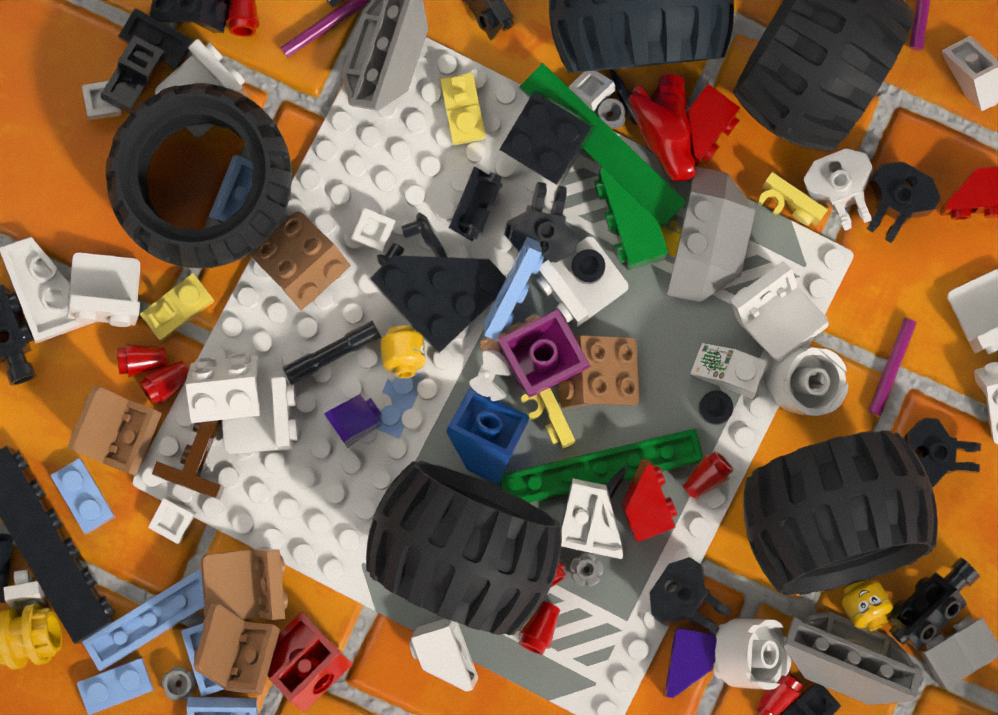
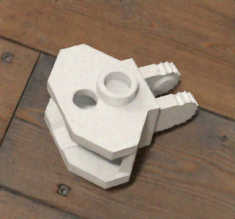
M846 148L815 160L803 179L809 197L818 203L831 206L833 212L837 211L845 231L852 228V222L849 214L845 211V207L857 204L858 213L864 223L872 220L864 201V191L874 176L868 155Z

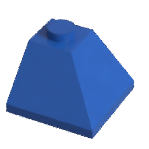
M469 388L446 433L468 471L498 484L527 426L529 416L499 401H491L490 397L482 396L474 389Z

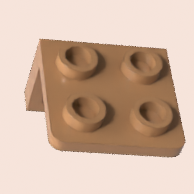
M299 211L292 214L263 244L251 253L253 260L281 287L301 311L351 266L336 245Z
M600 336L575 337L590 367L559 383L558 392L561 398V408L573 409L587 405H637L640 397L637 343L635 339Z
M96 385L87 396L79 420L71 433L69 449L136 476L162 413L125 399Z
M263 547L204 555L201 558L205 617L212 604H220L242 620L259 617L269 620L285 619L284 609L287 608L288 599L282 585L285 563L280 555V550Z
M212 604L204 619V629L199 646L194 654L193 666L195 671L227 691L262 695L280 629L273 624L245 622L222 605Z

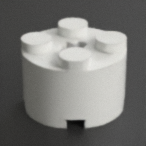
M800 347L783 361L774 362L770 376L767 379V387L777 404L784 410L794 414L819 416L835 411L844 401L848 392V383H846L845 375L847 370L842 359L828 349Z
M735 618L726 624L718 626L720 629L716 633L715 676L718 679H723L732 687L766 690L777 688L780 685L777 682L781 676H787L792 661L784 648L787 637L783 636L780 628L784 627L781 623L770 619Z

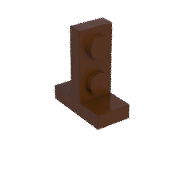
M221 420L194 423L193 432L197 434L193 444H187L180 461L181 464H184L183 470L156 461L152 475L220 500L225 487L203 479L200 475Z

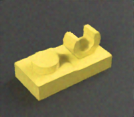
M473 73L440 79L453 146L485 140L486 134Z
M773 172L762 186L765 192L762 193L758 200V205L762 206L766 199H774L777 203V207L772 213L774 216L782 211L785 203L789 206V209L794 211L793 217L807 226L810 223L817 226L828 211V209Z
M192 273L141 312L140 315L162 342L212 304L214 299L194 273Z
M551 388L530 398L526 394L521 397L522 403L534 400L538 404L537 410L528 414L529 419L540 417L543 410H546L550 424L546 425L545 429L553 444L559 442L561 448L564 449L575 443V439Z

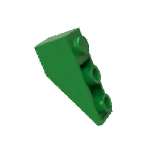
M605 168L599 169V180L594 181L599 200L605 199L609 209L608 212H604L609 231H616L619 243L614 244L619 262H625L627 269L632 270L667 259L668 250L658 220Z

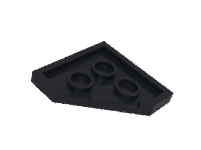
M394 255L368 280L417 332L421 333L436 353H440L496 299L506 277L490 259Z

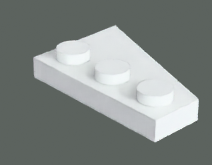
M32 237L0 248L2 259L35 344L89 325L77 322L75 319H67L70 284Z

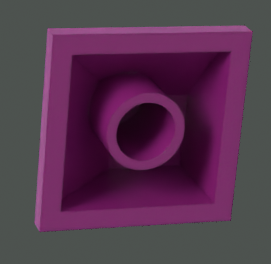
M559 309L498 339L501 354L509 363L513 371L512 375L529 398L590 367L587 358Z

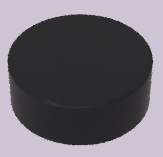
M582 250L573 258L571 265L572 274L577 281L583 284H594L604 275L605 260L595 250Z
M714 390L706 393L699 403V414L710 425L725 423L733 413V402L722 391Z

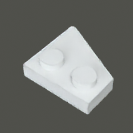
M572 479L561 525V546L622 559L623 547L607 486Z

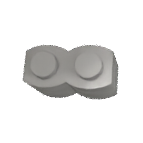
M971 615L961 619L953 625L954 632L946 637L942 633L935 635L931 641L925 644L927 648L920 652L940 688L950 687L998 658V642L983 617L973 620Z

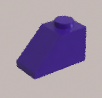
M361 394L324 413L347 448L381 426L377 419L382 415L381 411L372 398L365 401Z
M675 628L664 697L674 698L713 670V665L716 661V635Z

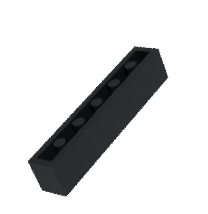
M5 446L0 449V518L73 643L81 644L85 639L115 622L111 616L115 613V610L109 599L105 595L100 597L94 586L98 584V581L89 566L83 568L77 556L81 552L72 537L65 538L60 529L64 525L60 515L55 508L48 509L43 500L47 496L43 486L37 478L31 480L26 471L30 465L20 449L14 451L13 448Z

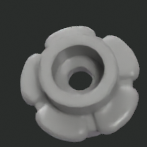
M613 98L604 100L594 111L611 129L620 128L626 120L624 117L626 110L623 103ZM607 112H612L613 116L608 117Z
M582 553L579 558L575 557L570 564L571 578L580 586L586 584L588 587L594 586L600 581V575L603 574V564L600 560L596 559L594 554ZM586 566L589 567L590 572L585 573L583 571V568Z
M174 667L170 673H166L163 676L162 687L169 699L173 701L178 699L186 700L193 694V686H195L196 680L191 672H187L185 668ZM177 681L182 682L181 687L176 686Z

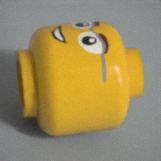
M406 325L390 328L388 333L382 337L380 343L383 368L386 371L394 373L397 378H410L416 375L415 371L425 366L424 337L421 333L415 331L413 327Z
M867 579L866 581L851 584L844 590L846 595L841 603L856 628L868 627L870 631H875L889 622L886 617L891 613L893 604L878 581H869Z

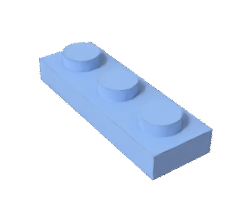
M529 237L526 238L483 323L484 336L497 341L501 332L506 333L510 328L514 318V314L511 312L516 302L520 304L523 302L528 292L529 285L526 283L531 273L537 274L543 263L544 256L541 255L540 242Z

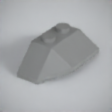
M372 0L364 9L342 71L349 105L379 111L408 92L428 32L423 0Z
M695 166L696 175L692 179L667 296L701 303L741 276L755 209L728 173Z
M830 611L793 618L784 648L805 679L868 705L914 701L923 670L912 662L906 651L893 637L876 630L870 631L868 627L856 628L851 620Z

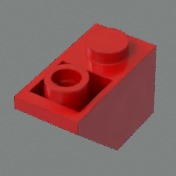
M710 84L705 87L687 111L691 125V154L695 159L696 166L703 159L709 162L720 148L716 144L717 140L723 133L729 136L740 122L736 118L740 107Z
M998 166L976 168L941 207L940 215H950L951 220L969 219L971 214L984 213L985 218H997Z
M648 459L640 462L621 503L631 534L637 542L676 528L672 519L677 516L671 497H664L661 486L666 484L659 465L653 467V464Z

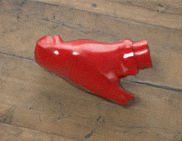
M665 74L659 78L658 87L651 95V98L642 86H637L632 90L628 102L640 132L651 152L659 160L664 171L672 181L684 182L696 175L695 159L691 154V125L686 112L688 96L684 90L685 80L681 76Z

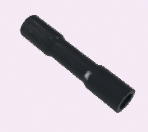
M373 320L318 351L306 354L283 366L282 369L290 384L293 385L316 373L325 365L350 352L358 351L382 337Z

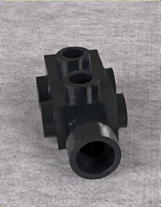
M0 285V334L9 333L8 341L0 343V363L6 362L8 368L6 375L10 385L14 386L28 382L36 377L32 363L27 362L25 353L32 351L29 342L34 341L27 322L21 323L18 311H21L22 308L16 292L10 293L8 288Z
M960 557L950 567L951 571L944 578L935 572L930 578L924 577L920 579L915 586V592L906 601L900 600L893 605L891 615L887 618L892 626L889 632L900 644L904 645L908 642L919 651L967 605L960 591L966 585L970 587L980 576L965 559Z

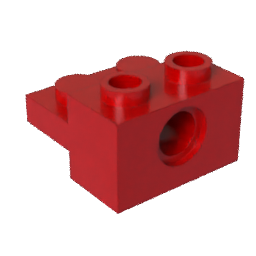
M301 611L279 633L267 676L293 705L305 713L353 663Z

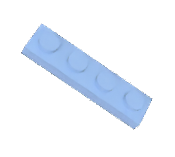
M201 569L82 641L98 670L103 671L203 609L204 598Z

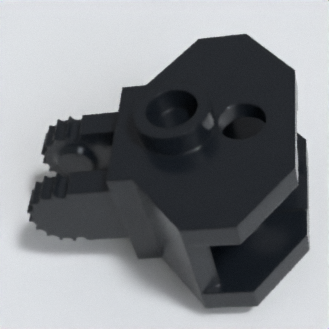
M905 162L882 164L870 181L878 203L875 206L877 210L866 229L873 233L881 224L883 215L890 216L895 221L886 232L885 240L892 243L902 225L910 218L928 216L941 199L933 178Z
M538 182L535 186L532 204L527 205L525 212L507 221L504 235L518 252H520L527 237L538 242L542 241L540 246L541 255L544 256L543 261L549 260L550 262L557 263L574 254L578 239L565 224L566 216L563 214L567 188L564 186L557 187L554 193L552 209L543 208L547 194V184Z
M923 418L919 420L903 438L915 453L917 448L921 450L922 458H918L925 468L932 487L945 474L955 471L978 473L980 471V464L975 462H956L957 450L968 453L981 451V443L957 441V437H950L938 419Z
M691 557L669 563L649 592L651 615L664 626L688 620L691 623L695 621L713 634H716L720 629L717 624L699 614L704 605L707 603L716 612L728 616L732 611L728 606L711 596L710 591L705 588L702 565ZM671 584H676V585H677V588L675 589V591H673V592H668V591H667V588H668L669 585H671Z

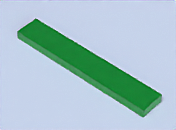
M544 63L519 86V89L529 98L534 91L541 92L595 125L596 128L584 146L583 151L601 168H605L658 220L662 227L687 203Z
M694 428L504 473L499 483L500 488L504 491L520 497L529 503L569 494L572 479L606 485L624 466L627 467V471L622 481L633 479L640 462L648 459L653 464V467L659 465L663 472L700 463L703 459L697 430Z

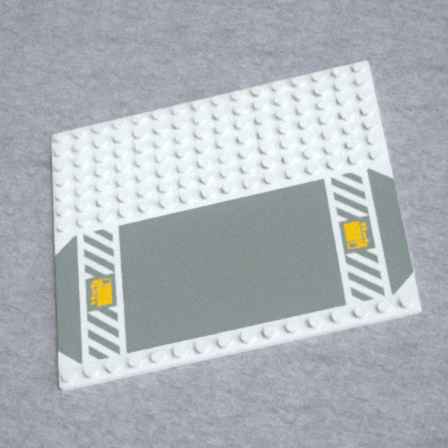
M426 37L408 92L379 111L349 105L348 95L343 84L292 180L289 202L277 228L295 212H302L336 245L351 266L301 311L281 287L251 257L198 358L214 356L216 360L227 359L230 355L241 352L249 353L250 356H258L259 365L256 381L257 383L272 382L271 378L285 377L288 380L282 369L283 366L306 354L318 351L373 320L381 337L386 335L392 327L411 326L368 280L381 267L377 260V255H386L393 243H397L404 248L405 251L401 256L436 257L433 250L426 245L421 233L405 238L401 226L416 221V216L420 212L430 221L447 257L490 259L507 278L519 254L517 249L504 235L507 221L525 212L527 205L532 204L535 186L538 182L547 184V194L543 208L552 209L554 193L557 187H566L567 195L563 214L566 216V226L578 239L577 244L586 237L595 238L628 283L626 293L576 328L572 321L567 323L574 337L600 336L635 339L637 343L640 400L637 405L632 406L587 405L573 409L561 408V398L558 392L559 383L550 387L571 430L575 443L562 449L559 442L555 444L551 442L545 426L550 423L548 421V414L544 409L540 417L529 419L504 473L694 428L697 430L703 458L706 454L711 455L716 450L726 458L734 471L729 474V480L700 496L697 500L693 499L686 492L683 484L699 463L663 471L666 484L661 486L664 497H671L677 516L672 519L676 528L639 542L632 536L621 507L632 479L621 481L610 502L623 547V557L619 559L591 553L595 555L597 560L602 562L604 571L596 585L588 587L586 584L580 586L571 578L570 564L575 557L579 558L582 553L590 552L561 546L559 560L565 566L563 570L567 576L561 582L551 587L543 600L557 606L561 610L558 615L550 649H546L543 655L535 654L519 645L518 642L521 638L519 633L523 627L514 635L509 636L507 634L496 635L472 629L460 623L458 624L472 661L575 715H625L669 627L664 626L651 615L649 592L669 563L688 557L701 563L779 407L767 387V379L770 376L775 361L737 321L730 300L735 297L739 290L750 286L761 278L766 270L785 261L792 268L798 288L825 314L854 255L851 250L780 214L774 216L772 210L759 206L758 203L748 199L755 209L741 276L701 303L667 296L687 203L664 227L660 225L668 250L667 259L628 270L625 262H619L614 244L619 243L616 231L610 232L605 220L604 212L609 211L606 200H599L594 181L599 180L598 173L599 169L602 168L582 150L563 183L556 185L500 151V147L530 99L519 89L521 84ZM473 73L486 139L453 146L440 79ZM616 133L688 202L692 179L684 182L672 181L650 149ZM475 166L487 174L492 172L502 177L500 183L503 186L499 190L494 204L487 207L490 214L483 228V235H479L477 240L470 241L449 229V225ZM364 208L396 221L383 253L351 240ZM531 273L526 283L529 285L523 302L521 304L516 302L511 312L514 314L511 325L519 321L524 323V319L533 314H537L541 318L557 310L556 306L559 303L552 294L547 296L536 282V279L539 277L537 274ZM494 301L440 353H436L424 340L426 363L423 368L415 372L424 375L425 378L418 384V395L412 409L406 410L402 415L404 428L400 438L375 429L347 448L324 415L330 409L361 394L365 401L372 398L380 411L385 406L392 405L391 398L387 394L382 393L387 379L393 383L396 376L394 373L388 372L383 368L380 346L382 338L358 351L350 352L325 365L316 373L293 384L296 405L290 406L291 420L296 419L298 440H292L293 449L229 454L224 450L221 420L200 475L203 479L225 487L220 500L152 475L156 461L183 470L184 464L180 463L183 451L187 444H193L197 434L193 432L194 423H191L184 383L140 465L137 475L133 479V485L161 501L166 496L195 511L194 518L254 549L266 547L280 550V555L283 557L285 565L413 631L419 626L445 619L408 602V600L397 594H393L370 577V572L366 571L367 540L379 502L394 479L412 461H424L444 466L500 488V483L496 484L466 469L446 433L468 389L472 388L470 380L478 376V372L483 365V352L480 347V341L487 338L484 336L483 323ZM812 339L801 347H809ZM702 343L736 349L768 361L754 399L690 375ZM512 374L508 376L495 375L493 382L506 394L505 398L497 401L527 415L537 410L538 404L536 401L521 402V397L526 393L516 382ZM710 391H722L733 402L731 417L721 425H710L699 414V403L702 397ZM569 494L530 504L547 512L552 518L558 520L561 526ZM586 566L583 568V571L589 573L590 568ZM671 584V585H669L668 588H667V591H668V592H673V591H675V589L677 588V585H676V584Z

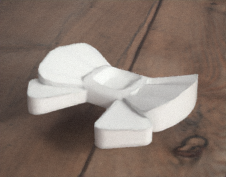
M488 349L482 354L483 365L478 372V376L470 380V386L480 395L490 396L491 401H497L505 398L506 394L493 382L495 375L508 376L513 371L501 353Z

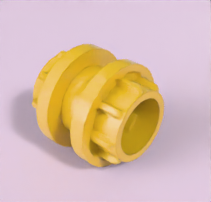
M39 604L28 605L24 608L22 616L14 608L0 612L1 665H7L12 670L20 669L26 666L28 659L35 665L47 664L52 656H55L56 652L61 649V625L57 615L49 608L44 609Z

